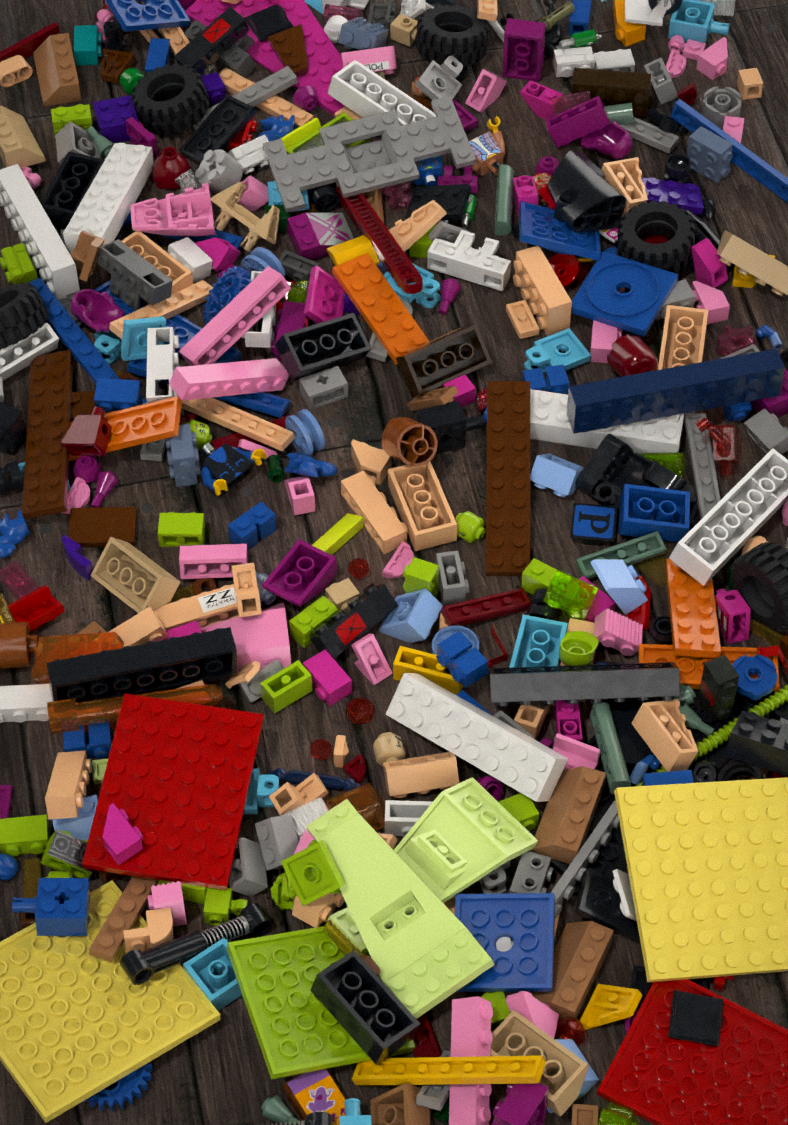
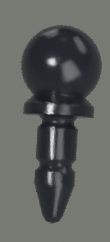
M705 198L702 200L704 206L702 215L710 221L715 212V203L712 199Z

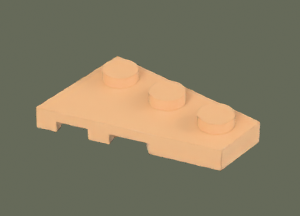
M432 200L415 210L411 217L405 221L400 219L395 222L396 226L389 229V232L405 252L447 213L438 203Z

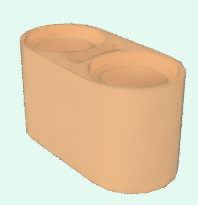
M21 55L0 62V84L3 87H10L22 82L33 73L31 66Z

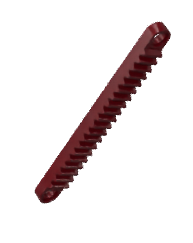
M335 184V190L342 207H344L345 211L347 210V214L350 215V218L362 235L371 241L377 257L379 256L380 261L388 269L389 274L391 273L398 287H401L408 294L420 292L423 289L422 276L364 195L361 193L343 198L340 188Z

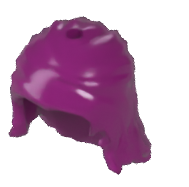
M615 120L605 128L595 130L580 139L581 146L585 149L598 151L618 160L628 156L632 149V136L629 135L626 129L618 125Z
M84 289L73 295L70 303L72 314L97 332H110V322L124 315V311L115 304L114 298L110 297L107 291L100 293L92 289Z

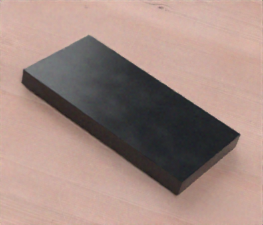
M227 94L178 151L184 157L200 165L204 159V154L208 150L226 149L256 114L255 108Z
M650 697V701H636V698H627L626 702H613V698L607 699L627 768H635L638 762L646 756L652 755L651 749L634 728L632 721L641 705L647 702H654V697Z

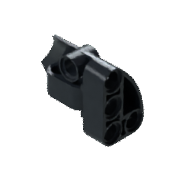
M570 150L561 160L547 184V189L556 206L553 215L554 219L565 222L576 232L606 230L617 227L622 218L626 198L605 180L604 172L583 153Z
M610 433L604 437L575 483L578 488L604 505L617 506L618 510L620 509V496L624 484L690 492V504L697 501L695 487L656 461H650L635 452L627 443ZM612 490L608 498H603L606 491Z

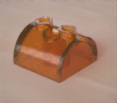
M370 783L323 800L328 809L331 810L345 799H348L356 811L374 830L385 827V816L381 803Z

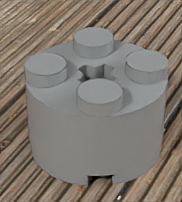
M719 86L705 92L701 115L723 130L725 116L740 118L742 101L740 93L735 89L726 86L725 89H718Z
M208 150L195 172V177L198 178L201 184L208 183L209 190L218 194L240 182L243 171L240 169L241 164L224 150Z

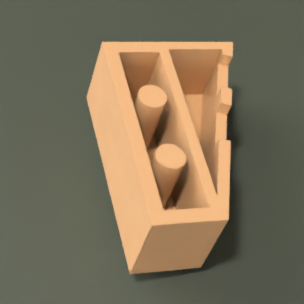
M638 157L603 163L602 171L604 172L605 180L626 198L622 217L626 212L629 213V210L634 206L639 207V204L643 202L647 204L648 199L645 185L641 179L642 171L639 170Z
M679 699L643 703L632 721L634 728L667 772L687 770L698 753L691 730L686 729V717L680 713L678 708L680 706Z

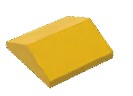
M364 235L327 248V252L335 266L365 253L369 254L376 266L380 264L371 241Z

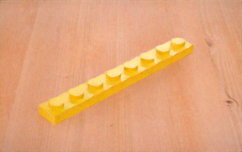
M542 1055L385 1058L377 1065L372 1060L358 1062L352 1076V1081L355 1085H403L405 1083L411 1085L537 1084L540 1082L546 1062Z

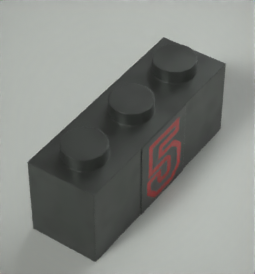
M726 655L704 663L698 703L711 723L727 719L732 715L739 675Z

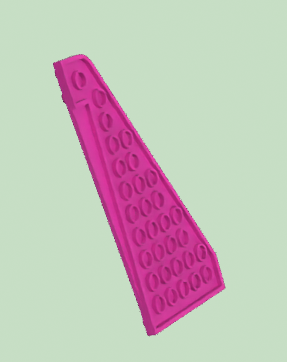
M197 0L185 11L191 22H194L196 19L208 27L230 6L245 18L275 4L280 5L292 25L295 27L302 24L309 72L297 76L298 83L293 85V87L296 89L302 86L314 87L317 91L318 106L335 116V112L345 107V105L328 94L332 76L343 69L341 55L304 0H242L235 5L223 2L222 0ZM249 27L247 35L253 38L255 43L247 53L254 61L272 73L283 69L284 67L268 43V39L260 42Z

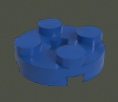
M744 655L733 663L732 666L739 675L736 691L752 700H759L774 690L777 682L776 667L768 658L762 655H755V657ZM756 673L758 674V679H752L748 674L754 675Z

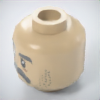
M386 732L379 735L373 743L376 762L380 766H383L384 762L405 759L404 744L400 736L392 732Z

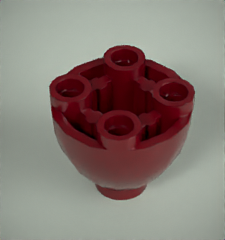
M166 147L154 162L152 177L156 187L159 189H184L191 178V170L188 161L182 154L177 152L174 147Z

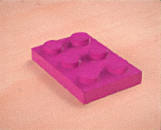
M317 265L311 269L304 315L318 324L343 315V297L346 292L336 278Z

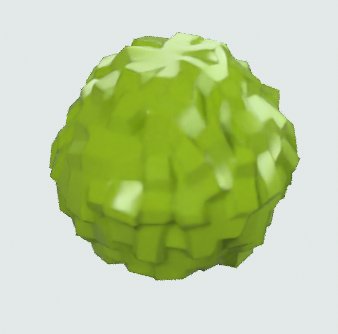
M285 872L279 875L276 881L273 882L270 890L271 897L282 910H293L294 899L297 894Z

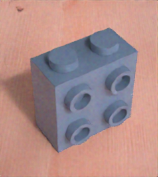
M356 17L342 24L338 43L344 44L343 47L347 49L366 50L385 47L389 29L384 28V25L380 23L370 24L366 22V19Z
M700 126L689 136L687 156L691 160V169L718 183L730 173L733 144Z
M190 424L179 425L178 436L165 439L169 465H172L169 466L170 478H175L176 487L197 484V475H201L198 448L193 446L197 445L196 434L191 432Z

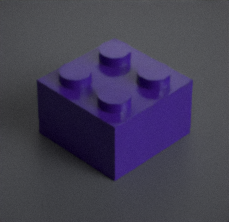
M131 95L93 102L95 121L99 134L112 143L131 140V137L127 135L125 120L133 117L139 122Z

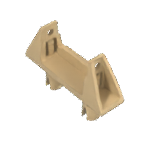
M238 182L210 198L222 210L214 222L217 230L223 232L231 218H236L249 228L248 235L239 245L246 251L251 252L259 238H264L273 245L276 244L280 209L272 205L269 212L260 219L242 205H239L238 203L242 197L241 194L247 188L245 184Z

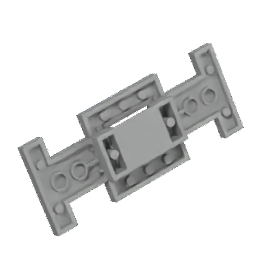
M451 96L432 100L431 105L436 117L402 126L399 123L395 110L321 128L319 129V134L323 146L287 155L282 138L263 143V150L285 212L288 213L305 208L301 191L334 182L340 188L343 198L419 179V172L415 162L451 153L456 169L475 164V156ZM382 135L381 140L350 148H345L344 144Z

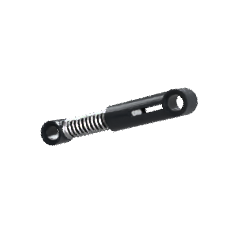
M252 903L246 906L236 919L221 923L213 928L202 932H191L143 952L140 949L131 950L122 957L120 966L134 985H141L147 982L153 974L192 959L224 937L227 941L234 940L235 937L239 938L243 934H251L253 938L261 937L269 932L272 927V921L258 903Z

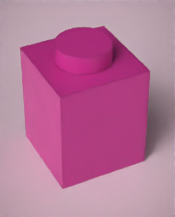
M465 374L443 384V388L453 385L456 387L459 393L453 397V402L458 401L461 408L475 402L476 388Z

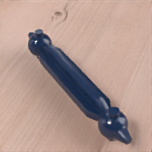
M283 768L269 771V775L279 777V782L287 780L291 784L297 785L313 774L298 770L287 772ZM315 773L319 776L326 789L337 791L344 789L349 793L362 789V785L356 783L354 779L343 780L338 776Z

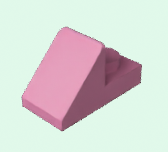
M369 633L351 645L358 658V661L354 663L355 666L373 685L393 674L374 634Z

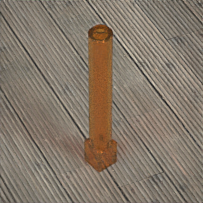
M216 684L136 694L138 696L219 707L218 702L223 701L221 688H216ZM124 696L76 703L75 699L47 702L51 734L78 731L79 726L118 721Z

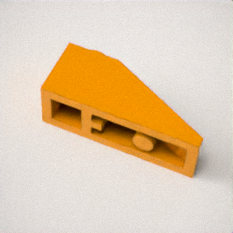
M613 0L612 9L616 38L625 47L645 40L646 25L625 22L624 0Z

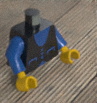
M207 443L200 450L206 457L201 470L203 484L205 487L215 491L217 496H222L251 473L252 462L260 466L262 464L261 458L266 459L267 456L261 448L247 451L224 444L216 450L210 443Z

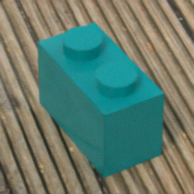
M97 25L74 26V58L76 66L98 65V57H102L101 45H99L102 44V33H98Z

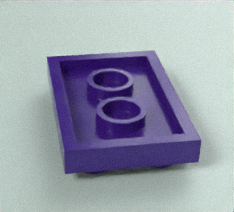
M653 177L641 178L645 185L647 203L655 200L660 203L667 201L668 204L672 205L674 203L678 205L679 209L683 208L685 211L690 210L694 214L702 215L704 206L698 185L677 183L673 180H658Z

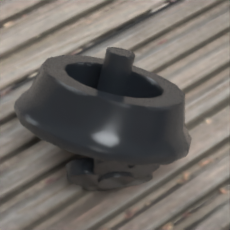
M710 760L697 762L692 768L694 783L717 782L720 772L719 767Z

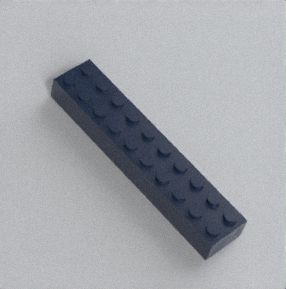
M776 348L569 386L567 417L573 434L726 405L730 406L742 402H752L758 399L780 396L785 367Z

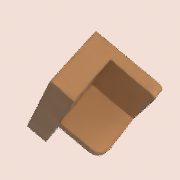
M84 230L80 232L76 247L70 255L75 262L76 269L81 270L79 279L87 282L94 274L99 256V247L103 246L104 239Z

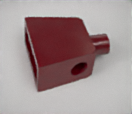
M93 407L90 415H78L75 417L61 441V444L67 448L71 455L105 456L112 428L104 419L105 411L102 408Z

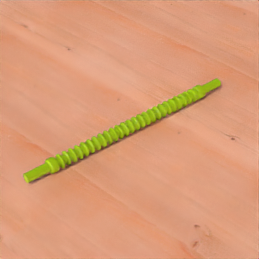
M788 684L784 686V689L775 692L774 696L770 695L769 699H764V702H760L759 706L755 705L754 709L750 708L748 712H754L758 716L764 717V714L768 715L769 711H774V707L778 708L779 704L783 705L784 701H788ZM735 718L733 722L724 725L723 729L719 728L718 732H713V736L709 735L708 739L704 738L702 742H698V753L693 761H697V757L702 758L703 754L706 755L708 751H712L713 747L717 748L718 744L722 745L723 741H728V737L730 738L731 731L738 719ZM661 766V770L657 769L655 772L657 773L667 771L664 769L663 766Z

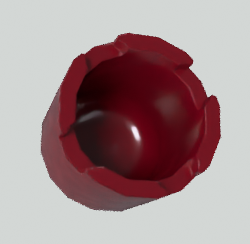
M624 335L612 343L611 346L613 348L610 355H607V361L609 366L620 377L658 370L657 357L640 337Z

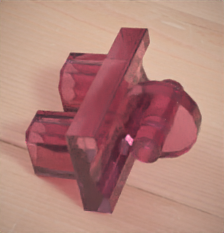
M410 181L380 189L383 194L388 196L390 209L394 210L397 205L406 208L411 201V195L406 194L410 189Z
M730 325L724 326L723 334H720L717 338L718 348L716 353L719 356L722 354L727 356L738 351V348L741 346L745 348L752 344L755 345V340L752 337L753 328L750 325L740 329H733Z

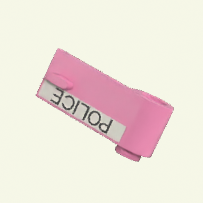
M394 46L341 53L343 68L347 66V62L349 65L356 60L373 72L383 71L384 75L394 74V70L397 69Z

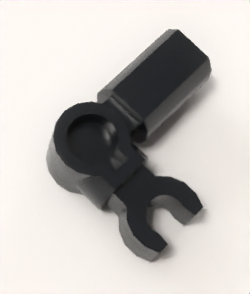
M651 107L649 109L647 117L659 126V129L669 133H676L677 131L689 132L688 129L659 108Z

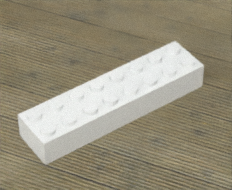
M114 143L63 232L65 247L70 254L76 247L82 230L104 239L103 245L115 240L131 211L130 205L136 202L152 172L154 165L152 147Z
M15 164L1 169L0 206H4L7 218H11L14 231L18 230L21 243H25L29 256L32 255L35 268L40 269L39 273L42 280L47 281V287L58 301L67 298V295L80 291L75 262L19 165Z
M530 389V439L597 449L604 437L610 433L627 443L635 452L642 456L677 461L684 413L573 434L567 417L568 395Z
M772 448L677 543L669 559L705 586L787 500L788 460Z
M418 673L403 674L386 712L387 716L536 802L550 800L568 761V758Z

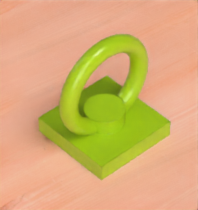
M314 839L306 849L281 861L302 906L329 893L339 894L341 893L339 888L345 885L323 840L316 842Z

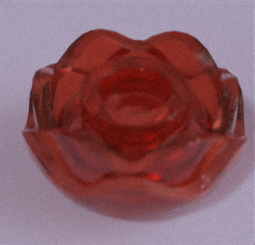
M364 697L352 699L346 707V715L356 724H365L371 721L375 712L373 703Z
M565 1017L558 1021L555 1034L560 1039H573L575 1044L579 1045L585 1039V1028L578 1019Z

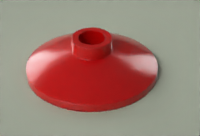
M558 253L548 260L564 288L570 285L577 277L579 261L574 255Z

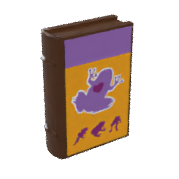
M328 1069L302 1073L282 1086L288 1102L292 1104L301 1121H304L310 1113L327 1112L332 1115V1125H340V1116H345L344 1101L346 1097Z

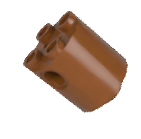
M408 417L390 419L382 433L383 450L389 456L410 466L420 467L427 464L433 459L437 451L438 441L434 431L430 427Z
M28 622L0 623V669L30 667L31 654L39 653L38 635H30Z

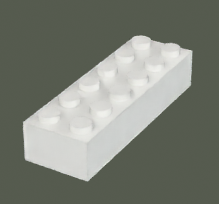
M356 60L332 76L328 94L363 118L395 110L399 123L402 126L436 117L434 112Z

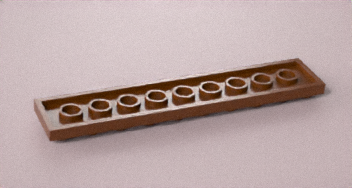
M71 350L40 355L31 361L22 504L24 519L67 511L69 451L61 444V441L71 425L73 355Z
M487 381L486 576H522L523 571L530 564V381Z

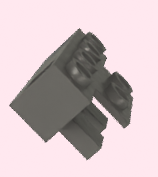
M195 19L184 35L191 42L207 26ZM246 33L229 50H226L219 56L216 61L247 78L257 66L252 57L247 53L255 41Z
M119 239L99 247L98 264L111 273L110 291L135 311L139 309L140 299L147 305H154L171 297L173 280Z

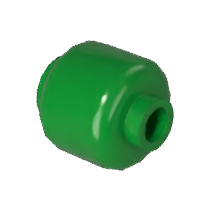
M128 68L120 76V85L127 94L132 96L135 85H138V80L145 76L137 68Z

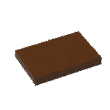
M136 507L71 508L69 538L81 545V547H105L110 537L135 546Z

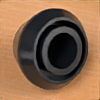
M668 616L656 617L649 625V632L653 640L659 645H669L672 643L671 622Z

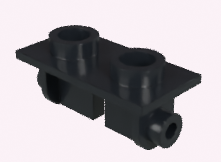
M113 16L114 21H107L103 26L106 49L123 51V48H126L124 38L121 36L124 30L116 17Z

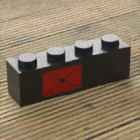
M230 6L174 56L177 63L181 66L187 65L198 71L199 74H202L219 56L246 35L249 31L246 20Z
M372 583L363 589L364 593L360 597L356 596L347 602L348 606L345 609L336 611L331 615L332 619L329 622L322 623L314 629L315 633L309 638L319 653L326 650L333 659L336 658L398 607L385 584L375 585Z

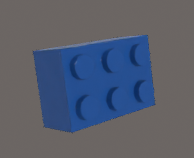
M624 484L620 496L619 535L641 537L658 531L662 540L679 542L688 533L690 492Z

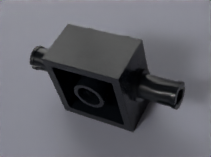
M458 401L417 410V421L430 427L436 434L438 445L435 455L464 448L467 431L485 428L483 416L480 414L465 418Z

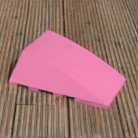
M204 183L202 188L196 190L193 187L184 189L185 193L175 196L174 193L166 194V198L161 200L152 198L131 204L132 230L170 236L216 235L209 184Z
M284 602L261 609L262 614L235 617L201 629L203 632H208L217 628L231 627L237 649V671L240 670L241 666L255 661L259 662L260 668H262L274 659H278L284 669L291 665Z

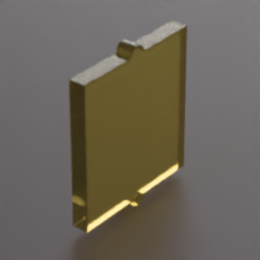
M667 547L666 553L634 564L636 569L646 575V579H651L661 588L667 583L665 562L673 552Z

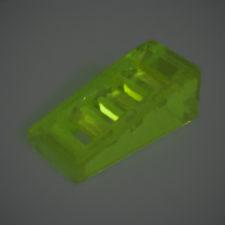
M683 452L641 453L648 460L659 462V464L683 478L686 465Z

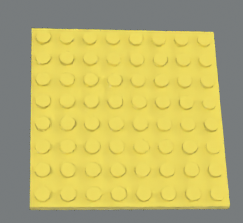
M788 777L616 788L614 793L647 982L788 971Z
M113 880L90 892L87 936H37L36 923H33L0 942V1061L45 1123L221 1020L220 1013L180 964L153 974L147 982L141 985H134L120 966V961L126 954L124 943L112 963L89 955L90 946L122 895V891ZM141 915L132 929L147 927V922Z

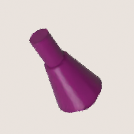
M449 278L442 281V302L438 311L442 315H446L449 304L452 303L461 290V285L455 279Z
M110 471L99 473L95 491L96 495L90 505L92 508H99L103 498L119 483L114 473Z

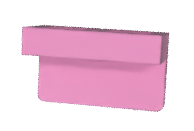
M559 733L556 734L552 750L568 758L563 771L581 766L597 769L600 749Z

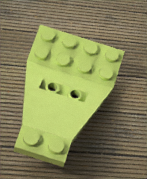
M472 777L442 791L396 846L394 851L427 887L445 903L502 864L535 848L538 840ZM348 906L329 916L326 923L359 956L368 952Z
M345 799L306 826L316 842L324 841L345 883L339 889L372 960L380 968L379 976L382 982L416 1019L494 966L493 960L468 929L364 820L348 799Z

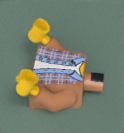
M497 116L494 118L496 125L491 123V119L487 121V127L493 133L488 131L469 141L476 159L475 164L472 165V171L481 176L491 171L498 175L499 166L503 164V157L506 154L505 142L501 131L498 130L500 118Z

